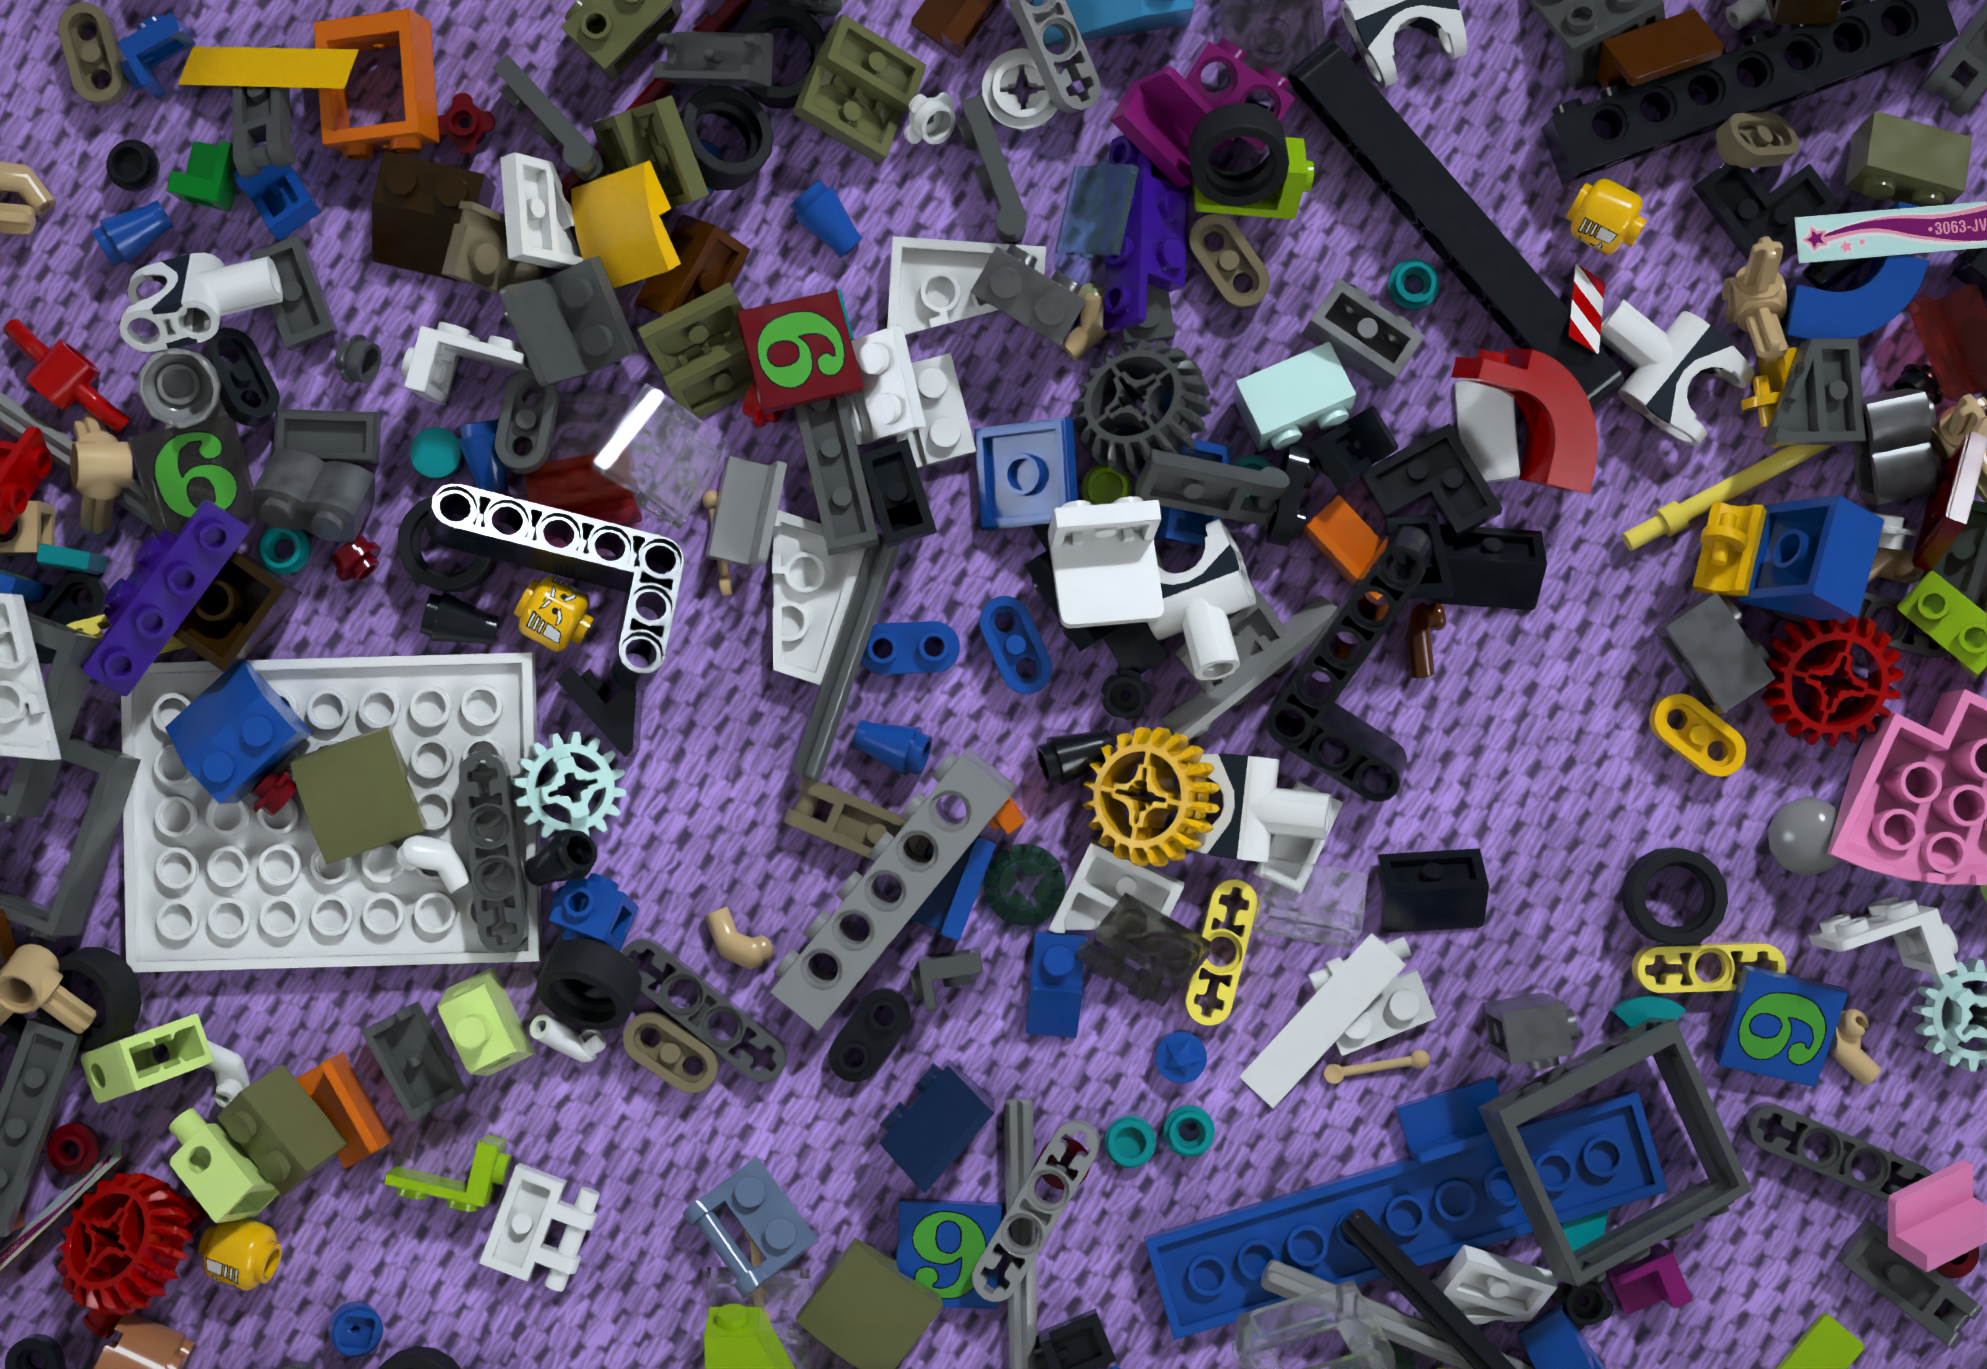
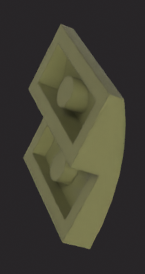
M842 14L836 19L821 46L804 82L792 114L878 163L887 158L901 115L909 110L910 101L917 95L927 65L845 14Z
M672 95L591 123L610 174L650 160L671 208L709 196Z
M730 282L638 328L645 346L660 370L669 391L688 424L745 396L750 386L754 383L736 320L737 311L744 309Z
M389 725L290 760V767L303 808L326 864L425 831L427 822L408 782L407 775L409 770Z
M854 1238L797 1313L796 1321L822 1344L858 1369H896L944 1305L940 1294L899 1272L896 1260Z

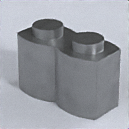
M1911 388L1862 397L1866 441L1853 444L1855 448L1854 475L1860 500L1880 505L1934 493L1937 477L1941 473V462L1938 453L1932 448L1930 443L1932 428L1936 423V411L1932 401L1927 398L1924 391Z
M277 449L274 451L253 489L254 517L275 528L289 530L305 529L323 540L343 543L354 542L375 502V475L351 463L338 461L324 462L316 456L303 451Z

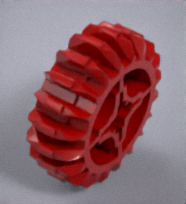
M1802 617L1804 627L1801 629L1797 628L1790 621L1786 622L1784 629L1790 636L1784 642L1775 636L1770 638L1769 643L1778 652L1776 656L1769 655L1771 659H1768L1766 665L1772 670L1771 672L1776 679L1764 686L1769 690L1760 697L1766 707H1774L1770 714L1771 719L1776 724L1786 722L1784 730L1791 737H1796L1803 732V739L1810 745H1815L1822 736L1824 742L1829 747H1836L1840 733L1850 743H1857L1858 733L1856 729L1860 726L1869 733H1876V725L1871 719L1877 713L1882 718L1889 717L1891 711L1883 703L1886 699H1901L1900 692L1889 684L1904 679L1903 672L1899 668L1891 666L1901 656L1895 648H1886L1891 641L1890 635L1884 630L1875 632L1877 624L1869 617H1865L1859 622L1858 618L1820 620L1818 622L1816 619ZM1825 642L1824 648L1816 657L1802 659L1803 655L1811 648ZM1853 642L1859 644L1866 655L1868 663L1867 678L1860 677L1851 669L1854 656L1849 652ZM1837 671L1846 680L1840 678L1836 680L1828 679L1824 684L1814 675L1821 677L1823 675L1829 676ZM1792 676L1798 677L1804 683L1809 684L1807 698L1811 701L1808 712L1798 708L1794 701L1791 686ZM1857 696L1850 705L1836 711L1837 706L1843 699Z
M134 1172L132 1175L129 1173H117L113 1180H99L96 1192H84V1204L81 1208L70 1209L74 1218L69 1227L60 1229L66 1235L64 1244L55 1249L64 1258L57 1266L56 1271L64 1277L61 1287L67 1290L72 1295V1300L78 1302L80 1306L105 1316L109 1314L114 1316L116 1314L132 1316L135 1309H149L152 1296H166L165 1283L168 1280L179 1279L175 1269L179 1261L189 1259L182 1251L183 1246L194 1238L184 1228L193 1217L184 1210L186 1200L181 1198L178 1193H175V1189L170 1187L169 1183L145 1173L138 1174Z

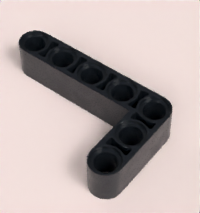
M448 484L436 491L429 509L426 529L429 536L437 544L625 592L610 662V674L619 687L628 691L646 689L653 682L666 656L684 567L683 551L674 540L462 484ZM454 510L459 512L465 520L459 522L450 521L441 512ZM506 523L516 533L504 535L498 532L493 527V524ZM544 537H559L566 543L567 547L555 548L549 545ZM607 549L612 551L616 555L617 560L607 561L602 559L596 553V550ZM654 561L662 564L666 568L667 573L659 574L653 572L646 562ZM647 607L656 613L658 619H644L638 614L636 608ZM630 653L641 655L647 660L649 667L638 668L632 665L626 655Z
M1402 526L1394 529L1386 537L1278 691L1266 719V729L1270 737L1277 743L1362 797L1376 802L1389 800L1397 794L1406 768L1407 755L1403 747L1395 740L1339 706L1335 701L1422 581L1432 554V544L1422 530L1413 526ZM1405 551L1410 553L1417 563L1404 565L1399 563L1392 553ZM1368 592L1379 593L1386 598L1388 603L1383 605L1374 604L1364 594ZM1337 633H1351L1359 642L1355 644L1346 643L1338 637ZM1310 672H1323L1331 681H1318L1311 676ZM1283 710H1295L1303 716V719L1290 718ZM1327 738H1339L1343 740L1347 744V746L1337 747L1331 744L1327 740ZM1381 765L1391 773L1380 774L1375 772L1370 766Z

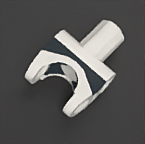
M1458 0L1341 1L1343 19L1354 46L1372 78L1381 88L1397 83V70L1392 57L1395 55L1393 41L1396 33L1402 29L1419 28L1429 32L1435 37L1439 45H1442L1446 56L1450 60L1462 57L1467 53L1466 31Z
M205 252L188 254L144 266L131 276L128 296L133 305L123 312L119 329L124 341L132 348L142 352L167 350L204 342L211 339L217 333L221 316L283 301V291L277 268L269 256L225 266L216 256ZM153 280L164 286L162 290L149 298L143 297L138 291V285L144 281ZM137 318H145L155 323L159 332L152 337H142L133 332L129 323Z
M1623 299L1601 323L1600 341L1635 368L1634 372L1618 390L1619 397L1652 425L1685 444L1699 446L1708 434L1703 425L1695 419L1697 415L1690 408L1687 398L1688 386L1696 374H1713L1719 378L1722 377L1728 383L1738 388H1746L1755 376L1751 365L1728 339L1693 313L1681 312L1668 330L1664 332Z
M1220 518L1206 524L1208 537H1205L1203 556L1193 568L1186 572L1176 574L1166 572L1155 550L1164 612L1159 620L1148 622V625L1158 640L1184 632L1196 678L1199 680L1221 679L1233 674L1241 666L1227 615L1256 604V597L1246 563L1232 534Z
M1236 754L1202 755L1199 763H1211L1215 767L1208 778L1217 783L1221 788L1224 806L1220 817L1212 824L1213 830L1210 833L1196 832L1202 846L1193 851L1216 857L1268 862L1271 834L1326 840L1331 814V794L1276 788L1279 759Z

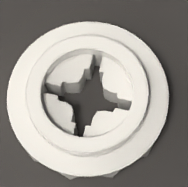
M1029 49L1009 50L999 55L987 68L982 83L983 100L988 114L992 115L1004 128L1010 127L1025 132L1031 128L1045 126L1048 120L1059 110L1048 94ZM1021 70L1024 71V78L1027 79L1028 87H1036L1037 90H1040L1029 95L1028 103H1026V109L1021 110V103H1018L1017 95L1000 92L1016 87L1019 71Z

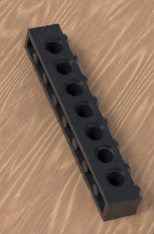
M1850 0L1841 5L1836 23L1790 24L1792 30L1777 36L1774 35L1773 29L1765 30L1743 41V48L1727 53L1724 47L1722 56L1632 88L1627 81L1617 83L1602 90L1599 93L1601 99L1583 105L1581 98L1560 104L1552 109L1553 116L1542 126L1541 130L1561 184L1569 183L1716 130L1736 113L1766 112L1941 49L1959 36L1946 0ZM1881 17H1887L1895 23L1897 36L1890 35L1883 29ZM1833 34L1842 35L1847 39L1850 45L1849 53H1844L1836 48L1833 42ZM1785 51H1792L1801 58L1802 70H1795L1787 64ZM1737 68H1744L1752 73L1755 79L1754 88L1746 87L1740 83L1737 78ZM1689 85H1697L1706 92L1708 98L1707 105L1697 104L1691 99L1688 91ZM1641 102L1652 103L1658 108L1660 122H1651L1644 118L1640 110ZM1601 119L1606 121L1612 128V139L1605 140L1598 137L1593 131L1592 120Z

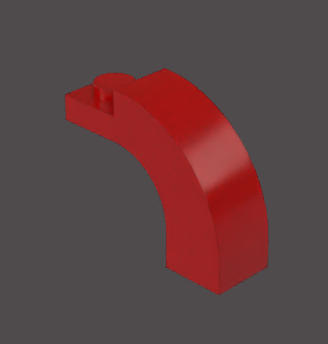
M1504 348L1503 353L1479 349L1477 358L1456 357L1451 377L1501 390L1514 398V401L1520 407L1527 427V445L1519 480L1565 491L1590 494L1597 462V429L1589 400L1576 378L1554 358L1533 349Z

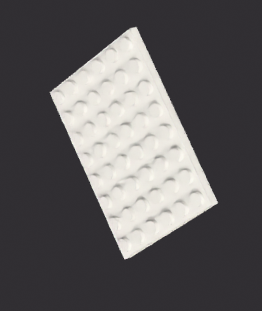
M535 653L247 660L313 732L311 736L273 770L275 773L279 774L286 766L291 769L289 762L292 758L388 725L409 770L407 775L408 782L427 822L425 831L330 864H326L319 849L298 790L271 817L261 808L256 813L251 810L256 797L250 792L238 803L219 804L183 765L165 727L224 673L209 661L152 663L130 694L127 696L121 695L122 753L141 759L123 809L126 963L132 968L133 972L535 962L542 960L541 886L533 885L527 879L524 871L526 861L540 851L539 821L530 825H525L522 822L524 816L529 812L527 806H514L529 919V934L525 942L515 950L506 953H495L487 949L481 942L477 928L472 882L450 894L436 870L416 867L413 871H409L401 867L397 860L398 848L403 845L407 838L422 835L443 839L453 845L471 876L459 783V769L463 761L471 754L494 752L507 762L511 781L515 778L525 777L526 771L517 762L519 759L533 761L535 758L530 747L533 743L537 742ZM482 760L480 761V769L472 771L473 781L482 782L485 797H474V806L485 803L502 804L501 794L490 796L489 780L497 778L496 768H488L486 761ZM290 770L289 777L294 780L292 770ZM538 776L536 779V787L538 786ZM512 785L514 800L524 795L523 788ZM488 811L480 816L477 822V829L482 838L488 841H495L502 836L505 830V823L498 813ZM501 863L490 864L484 872L485 885L493 892L501 893L505 891L511 883L510 870ZM514 896L501 901L486 900L488 910L496 907L499 908L500 920L499 923L491 926L492 935H501L503 943H508V936L517 932V927L515 923H507L504 907L508 905L515 906Z

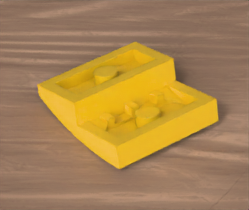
M650 160L580 184L571 189L574 227L583 261L599 256L613 288L670 271L681 264L659 216L670 210L671 207Z

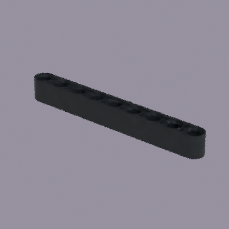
M1326 39L1287 73L1290 84L1301 99L1519 349H1533L1542 352L1562 364L1581 385L1592 410L1624 383V376L1620 369L1600 346L1599 353L1596 354L1568 336L1570 311L1339 45L1330 39Z

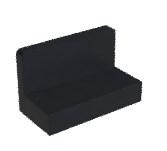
M1440 524L1454 586L1453 597L1434 598L1436 603L1533 610L1536 608L1547 568L1542 531L1477 527L1456 539L1447 524Z
M1480 848L1378 854L1377 873L1383 897L1381 912L1382 932L1398 933L1479 928L1484 925L1489 884Z

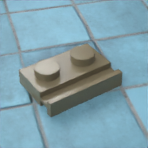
M460 201L459 209H462L463 212L460 223L454 224L441 274L499 296V290L503 287L541 279L544 266L508 259L504 214L475 202Z

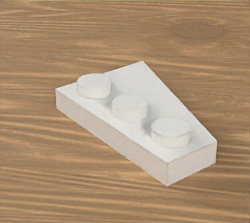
M893 236L887 328L903 327L904 334L906 335L999 310L970 293L995 248L998 247L1006 252L1010 244ZM1015 245L1038 259L1033 269L1044 275L1046 247Z
M780 510L777 511L773 531V670L820 685L868 547L828 556L820 523Z
M0 593V755L60 760L61 755L23 595Z

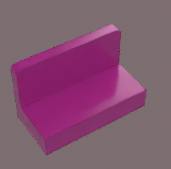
M1167 66L1130 83L1110 121L1180 189L1193 182L1188 154L1191 131L1201 117L1212 111L1213 108L1173 67ZM1235 138L1223 141L1215 146L1211 152L1231 145Z

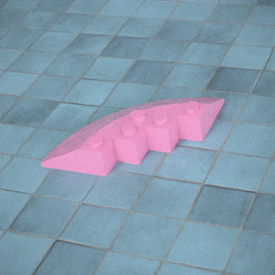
M1966 689L1942 693L1927 727L1897 713H1891L1886 718L1875 716L1872 722L1876 725V733L1867 732L1855 757L1827 854L1865 870L1903 880L1941 885H1987V699Z

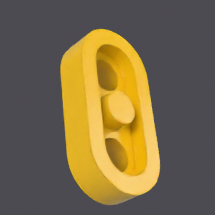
M1669 694L1657 700L1650 711L1649 723L1654 735L1697 770L1708 776L1723 777L1735 773L1743 765L1746 758V744L1742 736L1697 699L1687 694ZM1674 709L1679 711L1683 717V722L1677 729L1671 728L1667 722L1668 714ZM1714 741L1720 743L1723 748L1721 758L1716 761L1712 760L1708 755V747Z

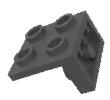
M1527 0L1562 42L1565 78L1575 91L1597 81L1603 40L1665 19L1664 2L1662 0Z
M599 256L588 258L548 278L512 284L499 290L504 303L505 317L515 329L525 352L526 366L530 373L535 376L541 387L592 374L640 352Z

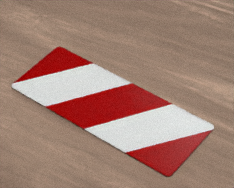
M1576 264L1568 336L1598 354L1605 283L1596 275Z

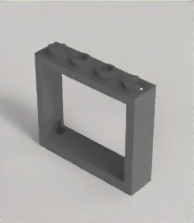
M27 612L34 642L57 650L44 687L61 759L19 758L8 792L0 790V821L16 824L18 817H43L91 678L83 672L81 666L101 639Z
M73 734L70 736L62 760L100 774L53 907L44 906L0 889V909H4L9 925L12 921L25 925L24 933L26 935L41 937L52 942H56L57 936H75L81 932L141 759Z
M1651 1017L1478 1107L1554 1278L1578 1287L1592 1280L1597 1282L1604 1280L1607 1277L1606 1270L1621 1262L1628 1264L1645 1258L1651 1252L1650 1246L1663 1239L1673 1240L1689 1234L1694 1229L1693 1223L1707 1215L1718 1216L1729 1212V1205L1752 1191L1675 1019ZM1653 1055L1708 1178L1572 1251L1516 1126Z

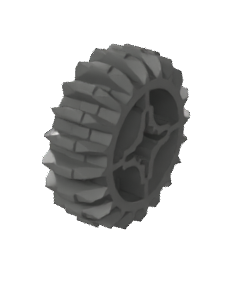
M1141 339L1136 350L1122 343L1120 355L1113 357L1104 353L1105 365L1100 369L1089 367L1092 380L1088 383L1078 384L1079 393L1083 398L1072 403L1074 412L1078 415L1073 420L1075 430L1080 435L1079 438L1082 446L1088 453H1092V457L1098 464L1104 465L1106 468L1110 466L1114 472L1121 475L1129 469L1133 474L1140 476L1149 458L1151 449L1179 454L1178 451L1183 447L1195 449V441L1191 436L1193 433L1206 432L1205 422L1201 417L1212 413L1210 404L1206 399L1210 392L1208 384L1203 379V372L1196 362L1191 361L1185 351L1180 350L1178 347L1172 349L1169 344L1164 343L1162 340L1153 347L1150 342ZM1138 399L1143 403L1142 407L1147 413L1146 416H1143L1140 412L1141 409L1137 404Z

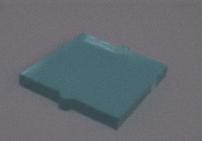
M1102 160L1099 165L1074 166L1055 253L1060 255H1080V257L1087 260H1092L1094 255H1120L1139 167L1133 164L1113 165L1105 160Z

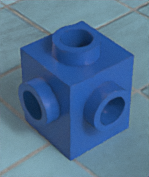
M590 873L588 879L568 880L564 886L557 889L551 901V915L548 920L563 933L560 938L562 941L572 938L589 939L609 945L620 951L639 907L624 892L617 890L619 885L616 882L602 875Z

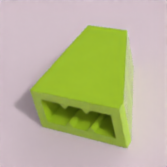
M741 1304L709 1307L704 1332L705 1369H795L761 1307H745Z

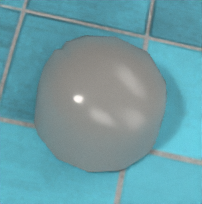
M184 347L160 350L150 356L139 372L138 394L149 414L159 421L175 426L177 429L187 428L205 421L218 405L221 383L217 370L207 358L196 351Z
M1806 796L1782 805L1775 813L1768 827L1769 850L1778 863L1788 871L1801 876L1819 874L1836 866L1840 859L1828 855L1827 851L1839 811L1833 804L1814 796Z

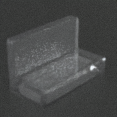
M1270 856L1268 862L1264 864L1261 896L1257 903L1251 931L1352 949L1362 932L1368 877L1365 873Z

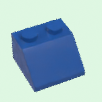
M1841 495L1764 505L1767 513L1748 596H1739L1738 600L1748 605L1816 620L1858 618L1874 557L1878 549L1884 519Z
M245 658L228 673H223L165 727L185 768L219 804L238 803L270 769L274 770L313 734L312 730Z

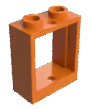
M402 9L313 22L315 49H359L358 52L400 47L405 121L350 128L347 84L345 89L318 88L322 145L341 153L342 158L345 160L363 161L374 158L375 151L390 150L392 153L401 155L416 154L422 151L421 145L440 143L430 21L411 9Z

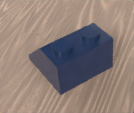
M949 1059L941 1068L933 1062L913 1085L920 1091L907 1107L899 1101L879 1124L886 1130L881 1135L879 1144L924 1193L927 1192L995 1113V1099Z

